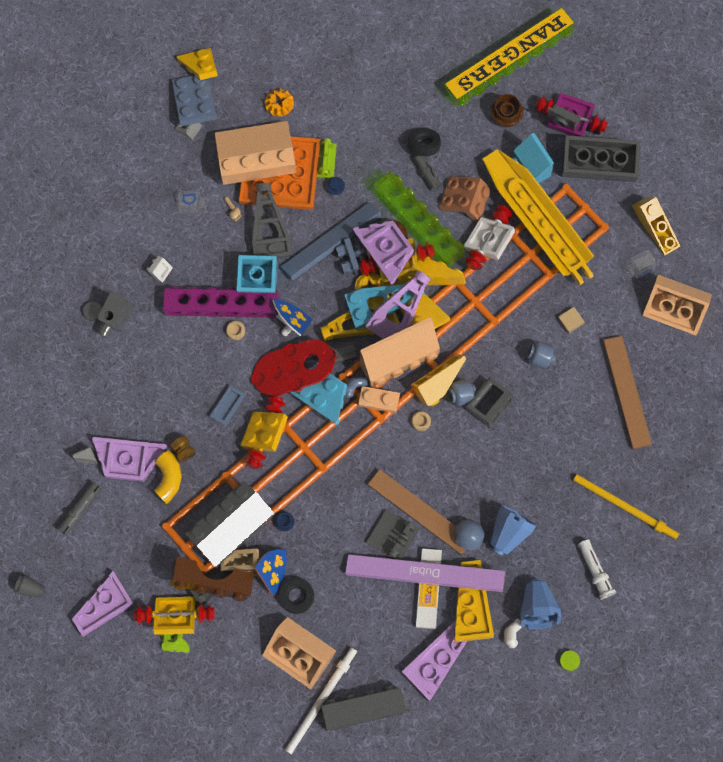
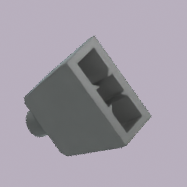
M110 292L97 318L103 323L98 333L108 338L112 329L120 331L135 306L128 300Z

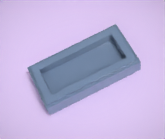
M229 385L209 415V418L226 427L246 397V394Z

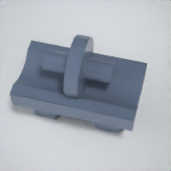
M350 238L344 239L345 243L336 247L339 258L349 255L351 259L341 263L344 274L354 272L355 275L361 274L357 259L361 263L362 258L365 259L368 256L367 250L362 249L361 245H356L357 251L354 252Z

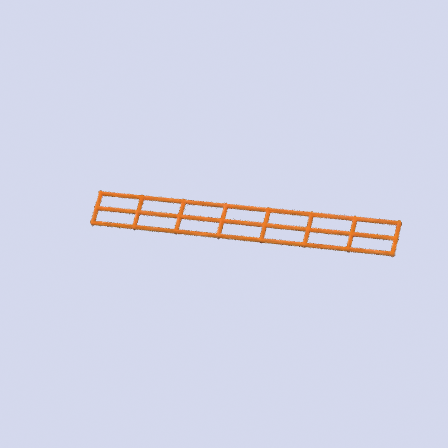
M565 184L550 199L555 204L567 194L580 207L566 219L569 224L572 225L582 215L586 214L599 227L583 241L588 247L608 231L609 225L570 188L569 184ZM522 222L514 228L515 232L510 241L512 240L525 255L475 297L465 285H446L431 298L436 304L457 287L470 301L450 318L451 321L443 324L435 331L437 339L474 307L489 321L442 363L456 354H464L559 272L556 266L549 269L537 256L543 250L539 244L530 249L518 237V234L526 228ZM531 260L544 275L494 317L481 302ZM469 267L463 271L465 279L475 270ZM360 359L337 378L346 383L349 377L361 368ZM434 360L430 362L425 361L432 370L439 366ZM382 384V385H380V386H376V385H374V386H372V387L370 386V388L379 389V388H381L384 384ZM357 387L353 391L356 399L339 413L338 419L340 422L358 407L361 391ZM413 388L399 398L397 410L416 395ZM304 405L286 421L282 434L285 432L298 448L251 488L257 493L303 453L318 469L271 508L272 512L276 515L379 425L384 423L393 413L384 411L381 414L378 410L366 408L375 420L325 463H322L310 447L334 428L336 424L329 421L304 442L291 428L292 425L312 409L308 405ZM246 454L162 525L165 532L189 559L196 560L198 568L204 575L215 566L210 561L204 565L191 550L194 547L192 542L189 540L185 543L172 527L225 482L234 490L239 484L232 476L247 464L245 458H250L249 454Z

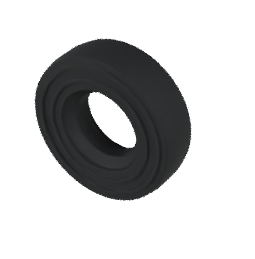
M418 128L413 130L408 136V148L418 156H431L440 149V135L432 129ZM425 139L431 141V144L422 145L417 141Z
M289 579L279 590L280 604L289 613H304L314 602V590L310 583L304 579ZM295 588L301 589L304 592L303 601L300 603L291 602L289 599L291 590Z

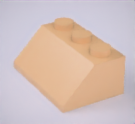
M658 275L642 316L697 335L710 304L712 294Z
M287 617L275 630L262 656L309 689H312L330 663L336 650Z

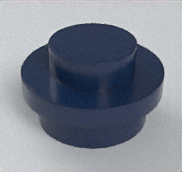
M332 177L327 181L326 188L330 194L339 195L344 191L345 184L341 178Z
M281 512L275 518V525L280 531H289L294 526V517L288 512Z

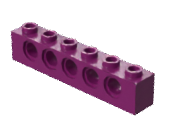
M173 286L170 289H164L163 311L165 316L277 318L278 312L272 300H279V292L251 293L237 292L236 288L219 290L215 287L207 289L189 287L188 289H181L180 287ZM183 298L189 299L185 304L179 303ZM203 298L208 300L205 304L198 303ZM220 299L227 300L225 304H217ZM239 299L245 300V303L242 305L236 304ZM259 299L264 301L262 305H256L255 302Z

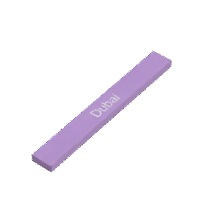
M348 555L345 572L348 576L503 592L505 571Z

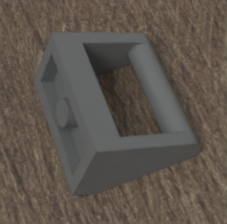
M489 377L465 407L491 429L512 404L514 397L513 393ZM492 386L502 396L484 415L474 407Z

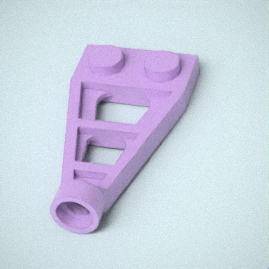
M418 270L413 278L374 311L364 326L382 339L410 327L425 286L431 278ZM407 290H411L415 294L410 306L400 302V297ZM394 306L402 307L405 312L402 322L399 324H395L386 317L387 312Z

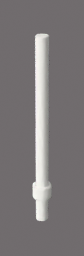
M350 648L343 660H340L337 664V669L286 747L285 750L290 754L297 747L343 673H346L350 668L349 664L357 653L355 649Z

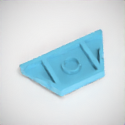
M329 374L320 383L305 387L297 393L290 392V394L338 426L340 422L338 419L340 409L343 408V397L346 394L347 385L332 374Z

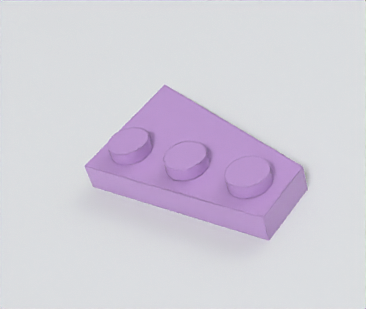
M114 571L110 573L107 580L99 586L91 599L72 618L83 637L134 605Z

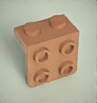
M451 176L448 179L439 208L442 211L465 212L473 221H479L484 212L491 188L481 178Z

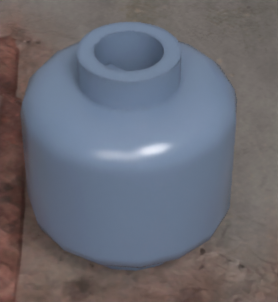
M537 341L534 344H530L526 358H528L531 365L546 369L550 364L553 365L556 354H554V349L551 345Z
M466 379L453 382L446 392L447 399L457 407L466 405L474 398L476 388L474 384H471Z

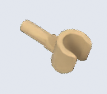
M226 197L224 200L232 210L229 216L237 222L242 217L240 210Z

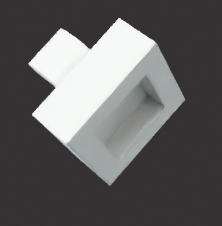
M157 256L156 259L152 260L153 264L150 268L147 267V270L157 281L163 283L172 267L163 257Z

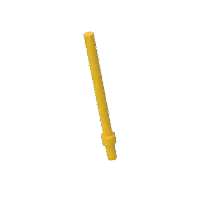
M577 474L573 481L655 528V531L663 532L675 540L680 533L666 526L667 523L662 520L658 521L580 475Z

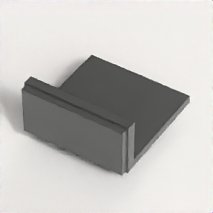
M556 104L553 108H548L549 119L559 126L575 130L581 117Z

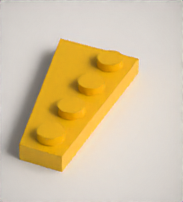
M407 276L399 278L392 285L406 284L410 279ZM389 281L384 282L385 286L391 285ZM424 294L421 296L410 326L429 317L433 321L434 329L451 321L450 317ZM401 307L400 311L404 316L405 312L404 309Z
M481 560L466 561L460 564L462 567L482 569ZM458 587L454 643L493 638L494 632L486 590Z

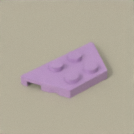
M388 221L382 224H371L367 228H353L354 233L391 285L394 284L414 252L413 247L394 221Z
M99 437L92 438L103 473L106 478L145 482L156 466L155 462L158 457L167 450L166 444Z

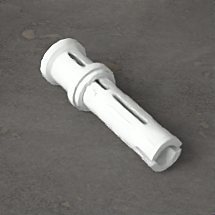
M590 540L580 542L578 547L593 576L592 583L596 585L600 593V600L614 595L616 590L612 589L608 580L609 575L604 573Z

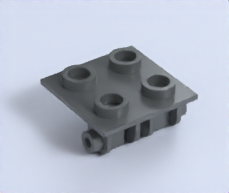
M385 510L366 543L393 559L402 560L420 529L415 527L413 522H407Z

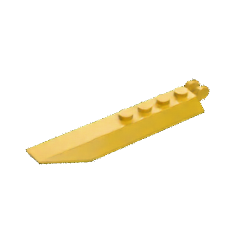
M498 149L484 157L482 160L497 190L562 276L571 274L576 283L581 285L584 281L576 271L581 268L588 279L592 278L593 274L586 263L594 255L530 171Z

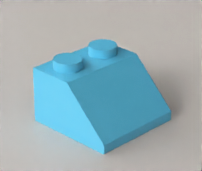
M532 133L513 151L512 159L526 167L536 181L540 183L551 177L554 162L535 133Z
M239 255L237 292L275 293L278 271L277 256Z

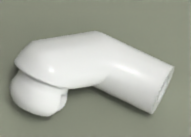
M518 618L504 630V643L511 649L518 645L516 632L522 628Z

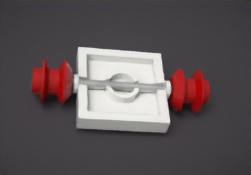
M499 205L496 207L497 212L492 213L495 221L483 217L478 221L464 245L465 250L469 251L470 257H467L465 261L470 269H482L481 263L486 262L485 257L499 260L515 232L514 227L507 225L509 223L508 218L513 216L508 206Z

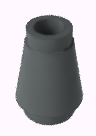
M25 575L24 577L19 576L14 591L21 595L41 598L45 587Z

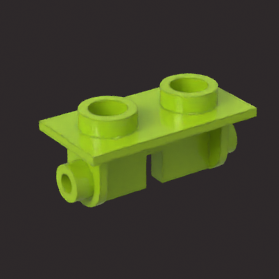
M324 139V142L320 144L317 177L319 178L334 177L337 144L331 143L330 139Z

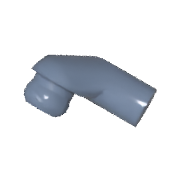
M367 377L350 378L345 383L347 390L344 396L350 398L354 395L353 391L356 387L367 386Z

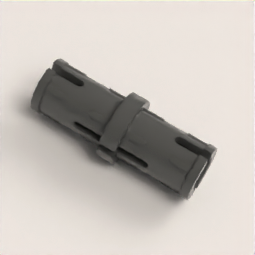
M415 157L414 162L420 169V175L422 178H425L431 191L440 188L442 184L434 173L435 169L430 166L426 157Z

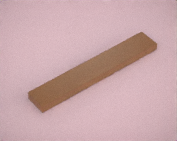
M623 337L605 339L603 344L632 450L651 446L652 442Z
M379 469L368 483V486L462 555L466 549H463L456 543V534H454L456 526Z

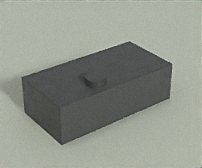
M566 136L563 148L562 177L636 182L639 176L641 141Z

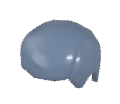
M473 520L459 522L454 531L456 543L463 549L470 551L477 550L484 539L483 528L478 522Z

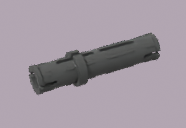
M91 481V484L71 511H67V516L60 526L57 527V530L67 536L76 522H80L81 515L102 489L98 484Z

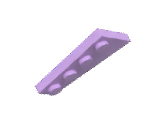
M455 622L402 671L406 678L429 702L467 641L454 643Z

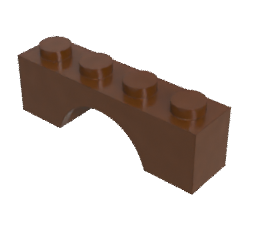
M176 557L172 563L169 585L175 586L174 588L178 590L191 589L198 594L211 593L219 598L226 596L231 597L235 601H244L251 595L254 572L235 568L227 578L213 580L202 574L196 560Z

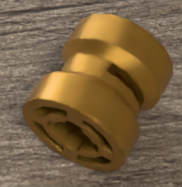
M187 436L176 439L170 445L172 450L178 454L177 458L180 462L187 461L197 453L194 447L190 446Z

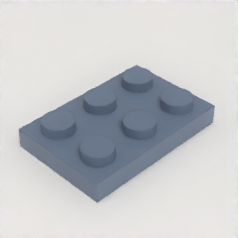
M193 75L172 79L181 126L217 119L209 78L199 80Z

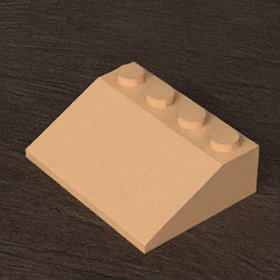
M288 121L215 133L223 185L297 173Z
M431 317L360 350L361 369L371 387L374 385L380 386L386 382V379L392 376L397 378L404 373L403 371L409 368L410 370L416 369L421 365L420 363L426 360L430 362L438 357L440 347Z

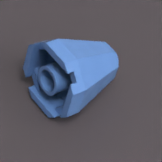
M502 505L497 513L491 540L492 550L500 555L504 553L509 554L534 531L537 525L525 516L519 515L515 510Z
M541 579L531 580L530 583L526 584L520 614L521 627L525 628L526 624L528 629L551 628L552 623L555 621L556 625L560 624L562 618L561 610L547 583L541 581Z

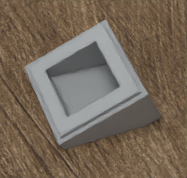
M179 121L174 130L193 140L202 125L195 123L181 126Z
M89 447L72 455L76 462L98 464L92 449Z

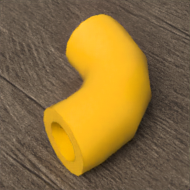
M169 450L160 455L155 462L162 471L163 477L161 483L154 489V492L166 505L179 491L182 479L180 464Z

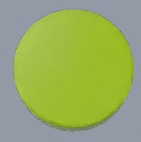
M565 651L560 657V665L566 671H574L580 664V657L574 651Z

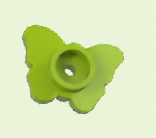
M183 634L159 635L163 637L162 649L164 651L190 652V646L183 639Z

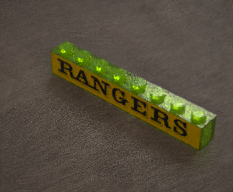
M561 7L444 83L443 91L456 107L466 105L471 100V97L481 95L488 86H495L500 81V78L510 76L517 67H524L534 56L537 58L542 55L546 48H553L560 39L571 36L575 22Z

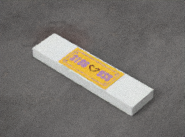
M422 549L421 562L441 564L442 550ZM419 583L416 628L436 629L439 585Z

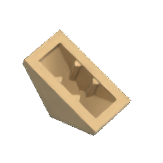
M259 549L235 550L221 563V571L232 572L235 568L250 572L255 571L254 566L259 559Z

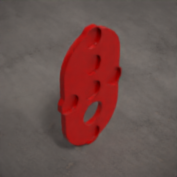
M311 339L295 345L291 343L282 349L263 356L255 366L251 382L261 393L267 396H280L290 392L297 393L305 387L320 383L326 379L334 367L337 355L335 350L331 349L327 343L321 340ZM310 355L318 356V365L313 369H306L304 366L305 359Z

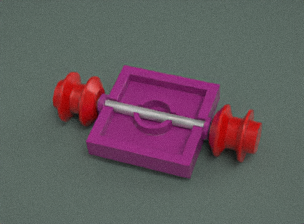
M560 93L556 105L581 117L574 131L567 127L559 126L551 119L548 123L549 128L571 136L583 137L587 126L590 125L591 132L596 129L599 135L601 132L605 133L608 122L605 121L606 117L601 120L597 114L593 119L591 118L595 104ZM543 95L542 99L538 98L535 108L538 109L537 113L542 110L545 112V116H547L548 108L554 107L553 99L551 98L547 101Z

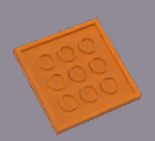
M291 136L297 173L241 182L239 204L256 205V185L270 183L271 193L277 207L313 210L321 139Z

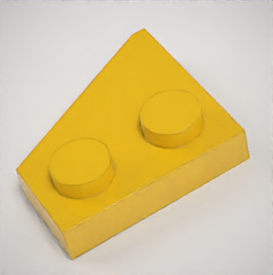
M211 48L177 56L178 63L180 65L184 64L186 69L190 73L195 74V77L199 80L218 76Z

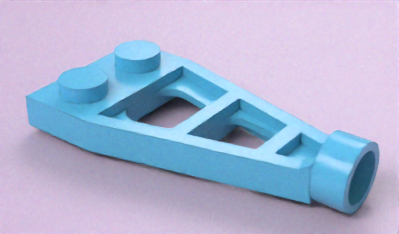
M405 284L363 288L345 294L356 330L364 328V325L374 313L368 307L367 300L369 298L382 297L386 301L389 293L397 292ZM407 290L400 302L406 305L413 301L415 297L414 292L412 293L411 290ZM392 307L387 312L386 317L395 312L396 310L400 309L401 307Z

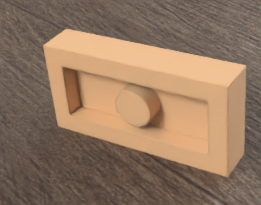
M362 386L358 406L396 413L400 393Z

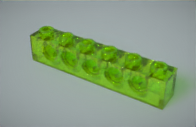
M390 171L373 184L374 192L424 246H426L427 241L429 244H433L435 249L434 257L438 261L445 263L450 268L464 257L465 248L463 244L452 237V233L447 227L443 228L437 216L435 214L431 215L427 211V206L424 202L418 201L414 197V192L402 184L403 181L397 174L394 175ZM398 191L400 194L395 196L391 192ZM405 204L412 205L410 209H406L403 206ZM417 217H422L425 220L423 222H418L415 219ZM434 230L437 232V234L430 235L428 234V231ZM443 243H446V244H448L450 247L447 248V249H444V248H441L440 245L443 244Z

